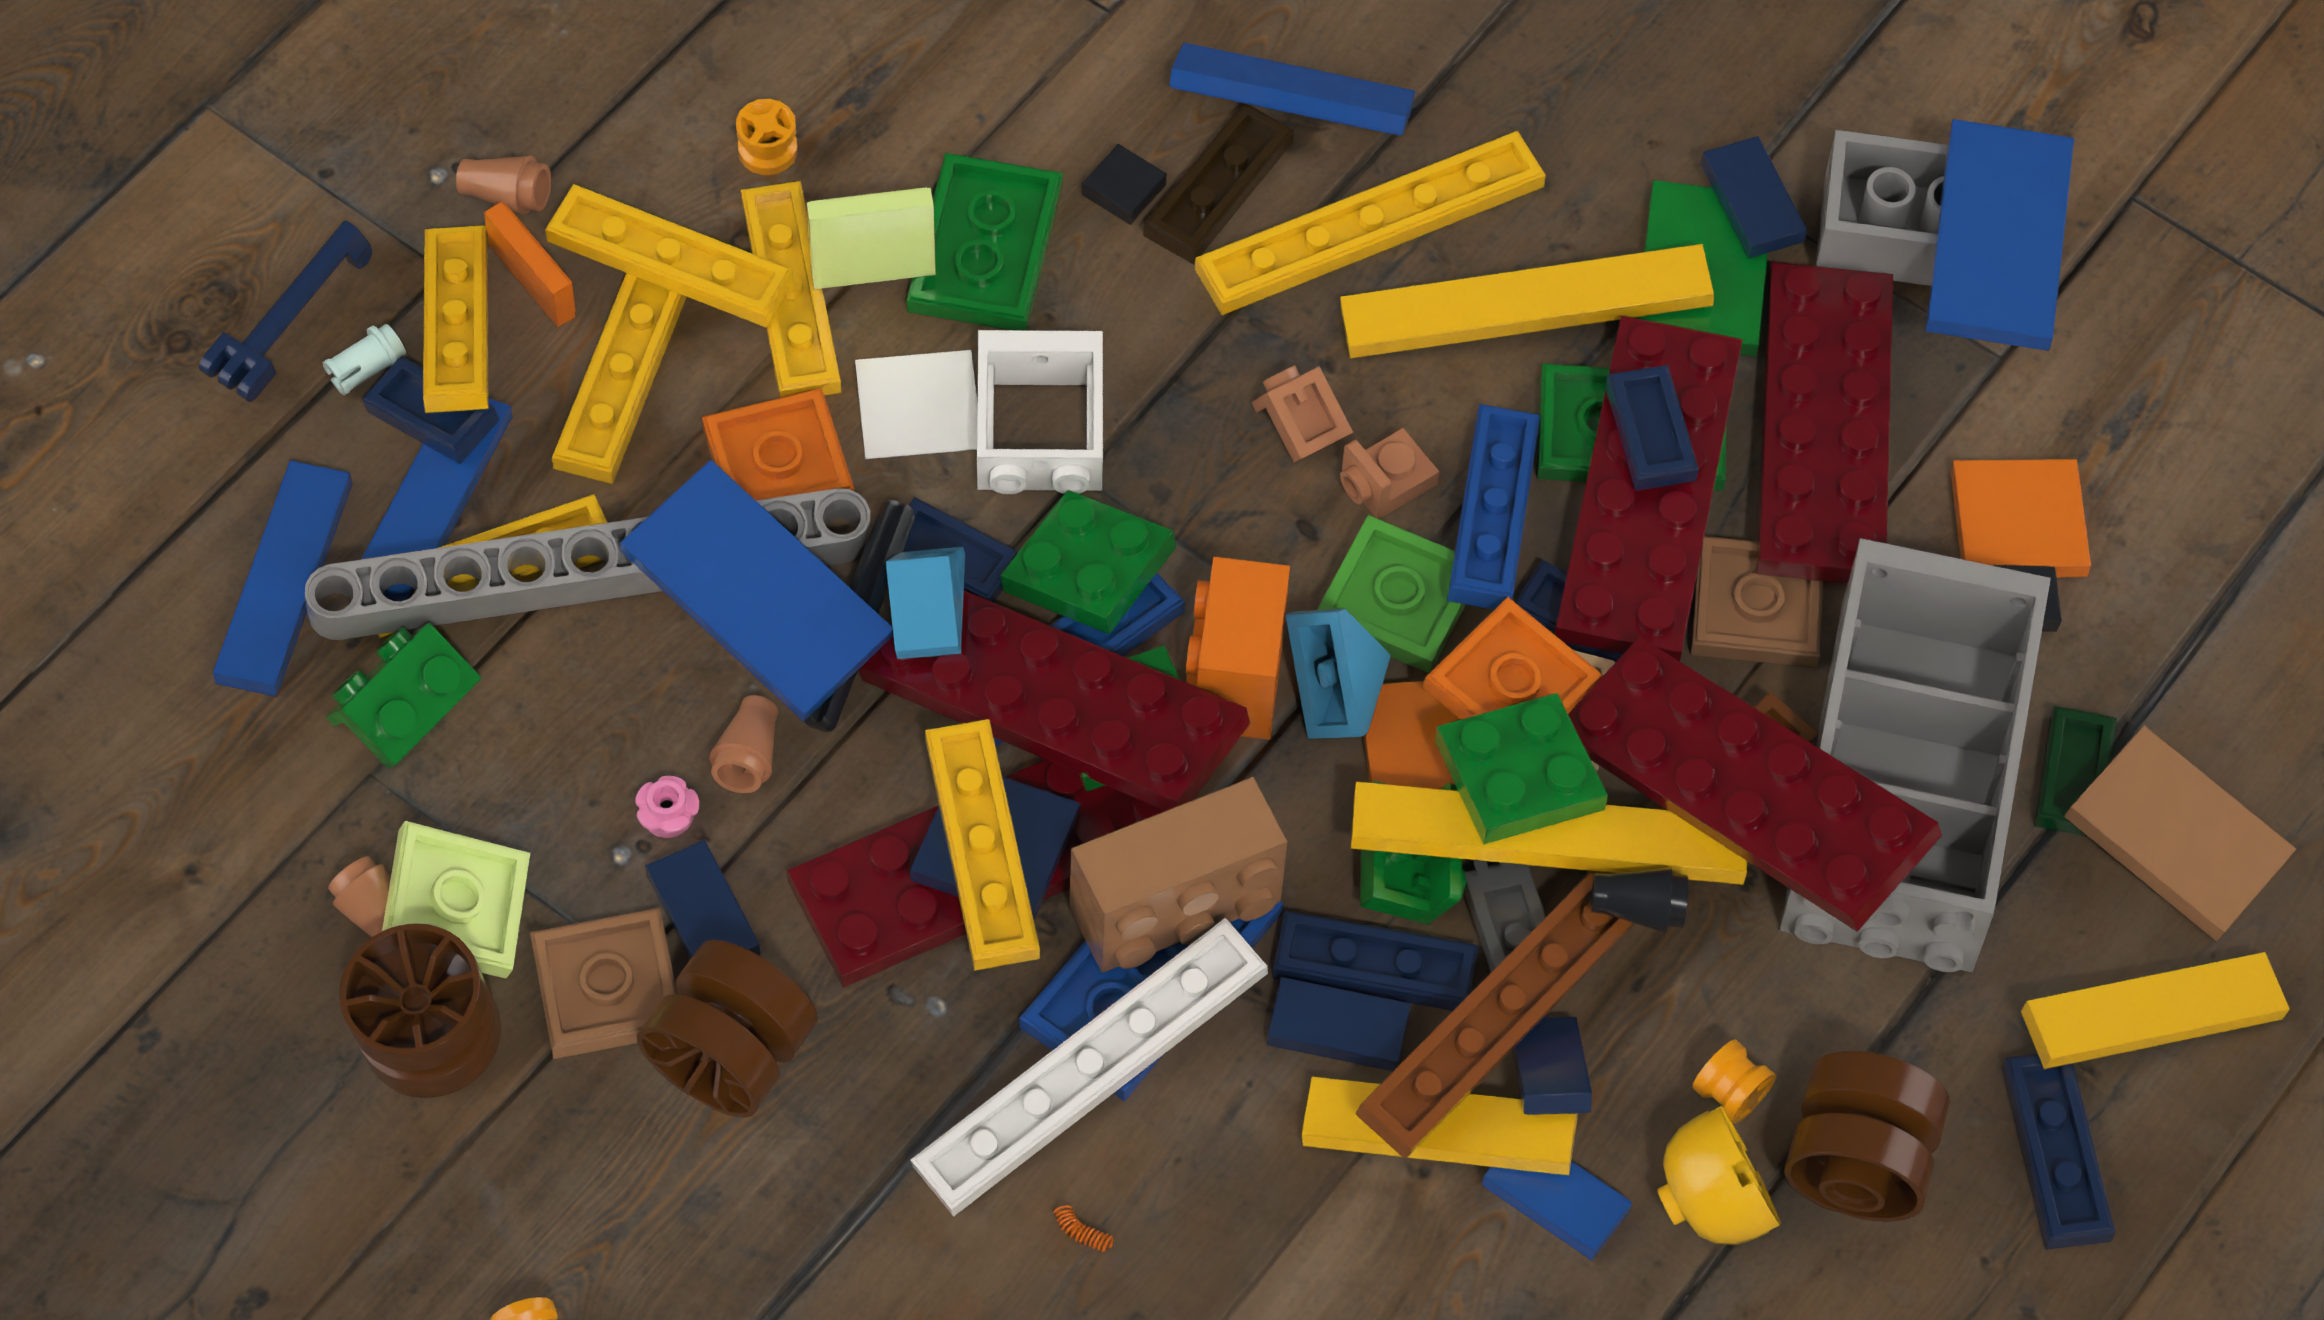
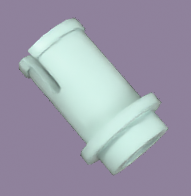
M388 324L383 325L379 329L372 325L367 328L368 336L333 358L322 362L328 375L333 373L334 377L330 380L342 395L345 396L350 393V390L386 367L391 368L401 356H406V350L401 340Z

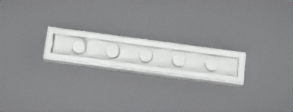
M1224 918L911 1159L913 1168L954 1217L1268 974L1267 965L1232 924Z

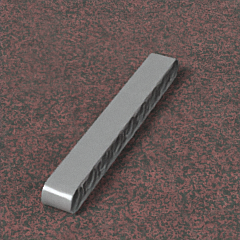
M837 488L756 500L826 566L853 561L865 549L870 525V509L867 501L855 491ZM643 517L329 564L318 568L308 578L305 584V601L311 627L320 636L327 639L343 640L395 632L402 626L409 630L419 628L427 623L436 626L660 592L662 590L620 551V543L648 518ZM834 518H845L851 521L856 526V529L845 535L831 532L825 524ZM594 555L601 558L606 563V566L599 571L590 573L579 570L574 565V562L580 557ZM522 565H533L538 567L543 574L532 582H521L516 580L511 575V572ZM460 574L471 575L479 581V584L474 589L467 592L455 591L447 585L450 579ZM395 584H406L416 591L412 597L402 602L392 601L383 595L386 589ZM333 593L346 595L352 600L346 608L339 611H328L319 605L324 597Z

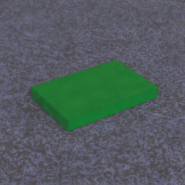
M945 153L933 198L936 275L912 278L906 300L907 312L1005 330L1027 331L1063 188V173Z
M1653 180L1644 252L1703 244L1714 292L1713 306L1640 316L1637 319L1743 339L1740 355L1756 357L1760 337L1767 253L1748 258L1712 187Z
M1542 363L1537 479L1573 482L1587 481L1606 390L1607 374H1609L1610 368ZM1726 427L1713 491H1723L1726 481Z

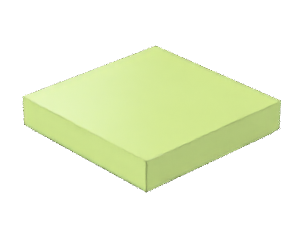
M916 188L807 202L811 273L814 289L936 275L934 205L931 188Z
M405 821L398 830L382 931L399 925L417 923L443 928L456 935L466 944L472 952L481 973L506 979L514 966L530 853Z

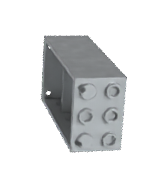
M1860 538L1842 603L1818 727L1819 734L1817 735L1815 746L1937 821L1942 837L1858 932L1790 888H1787L1779 931L1795 934L1802 941L1812 944L1833 942L1860 948L1862 952L1872 957L1891 958L1898 956L1924 962L1928 967L1937 971L1956 972L1963 970L1973 973L1995 911L2051 578Z

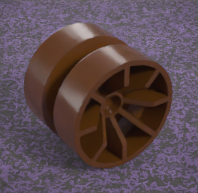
M418 923L399 925L384 930L370 938L354 953L348 962L340 983L339 999L341 1011L371 1070L386 1086L407 1096L419 1098L440 1097L466 1087L488 1067L500 1041V1015L472 952L460 938L443 928Z
M707 940L699 946L677 977L676 989L678 994H670L663 997L638 1032L637 1042L642 1053L652 1066L685 1094L721 1113L746 1118L754 1115L779 1079L780 1071L777 1063H785L792 1060L817 1024L818 1016L814 1005L803 990L773 964L736 944L722 940Z
M1841 1051L1820 1057L1811 1068L1801 1106V1113L1804 1119L1795 1128L1785 1164L1784 1173L1788 1183L1800 1195L1816 1205L1858 1219L1891 1222L1914 1217L1924 1207L1934 1167V1159L1931 1153L1938 1148L1950 1105V1098L1946 1089L1927 1072L1893 1057L1862 1051Z

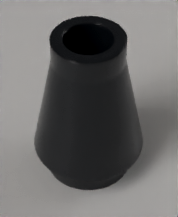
M1672 867L1614 874L1594 873L1591 891V913L1606 914L1665 933L1668 926L1683 928L1687 910L1688 875L1673 874Z

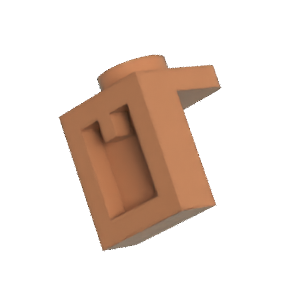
M1294 365L1266 379L1262 383L1267 393L1251 402L1256 413L1264 409L1267 410L1294 463L1353 433L1320 366L1300 375Z
M1402 428L1366 450L1357 440L1345 445L1340 479L1346 493L1356 504L1364 503L1375 518L1381 519L1437 486L1440 471Z

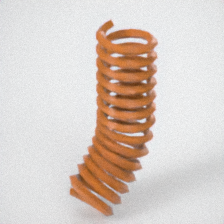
M1063 1205L1054 1209L1053 1213L1056 1214L1055 1218H1057L1061 1230H1066L1065 1235L1070 1234V1239L1075 1237V1242L1079 1241L1081 1244L1084 1241V1246L1088 1244V1247L1092 1246L1093 1249L1097 1247V1251L1101 1249L1102 1253L1105 1252L1109 1241L1108 1248H1112L1113 1236H1109L1108 1233L1104 1234V1232L1100 1233L1099 1230L1096 1231L1095 1228L1091 1229L1090 1226L1087 1227L1086 1224L1081 1223L1072 1210V1206Z

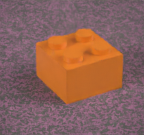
M1213 557L1210 581L1198 580L1193 616L1195 622L1193 635H1190L1188 645L1186 683L1246 707L1250 725L1241 736L1270 740L1285 632L1290 566Z

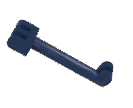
M343 221L246 339L240 343L223 332L202 357L199 370L209 377H214L219 373L218 382L230 390L239 384L237 394L248 402L256 399L277 374L272 362L263 357L345 257L348 263L358 269L363 268L369 262L372 256V248L359 229L350 222Z

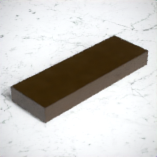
M1243 103L1144 223L1143 236L1194 265L1195 258L1203 254L1293 143L1294 130L1256 108Z

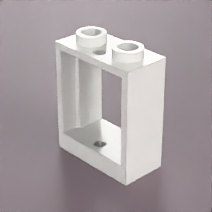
M978 330L977 490H994L1002 494H1016L1023 490H1056L1063 494L1067 490L1078 494L1086 490L1102 491L1103 331ZM994 385H1087V450L993 449Z

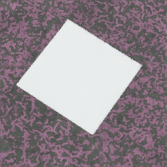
M971 350L855 360L865 459L977 450L978 403Z

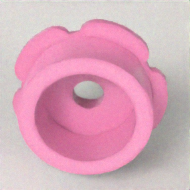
M662 776L655 783L648 782L644 784L635 798V803L639 807L637 819L640 824L652 834L662 838L676 837L687 831L693 822L694 815L699 810V798L696 791L688 789L686 782L676 776ZM665 800L673 803L670 808L661 807V803Z

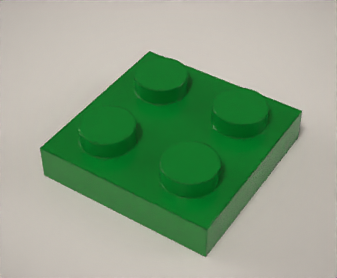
M1067 490L1000 575L1003 590L1005 593L1110 634L1176 549L1174 532Z
M1558 693L1437 726L1435 743L1483 844L1605 810L1608 795Z

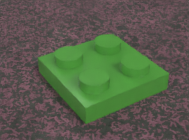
M1368 515L1317 610L1346 609L1391 655V658L1430 673L1466 604L1447 601L1455 551Z

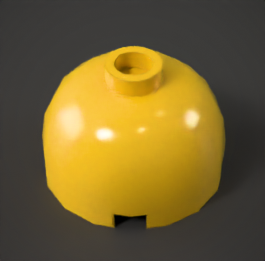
M1722 1106L1696 1116L1677 1130L1668 1142L1663 1158V1166L1668 1184L1658 1188L1657 1192L1674 1225L1686 1220L1698 1236L1715 1244L1738 1245L1769 1233L1770 1230L1780 1226L1781 1221L1758 1170L1755 1171L1746 1153L1748 1150Z

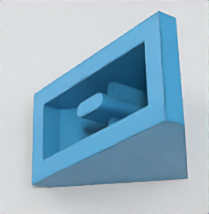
M963 547L900 552L886 561L897 659L961 654L965 552Z
M1346 609L1295 611L1286 614L1308 739L1361 737L1368 734L1391 655Z

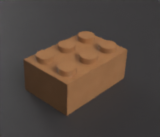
M1251 777L1071 848L1069 908L1101 973L1119 966L1123 969L1140 966L1150 960L1156 951L1179 942L1183 945H1190L1224 918L1229 922L1239 918L1243 921H1250L1267 914L1274 908L1276 903L1281 902L1287 840L1254 777Z

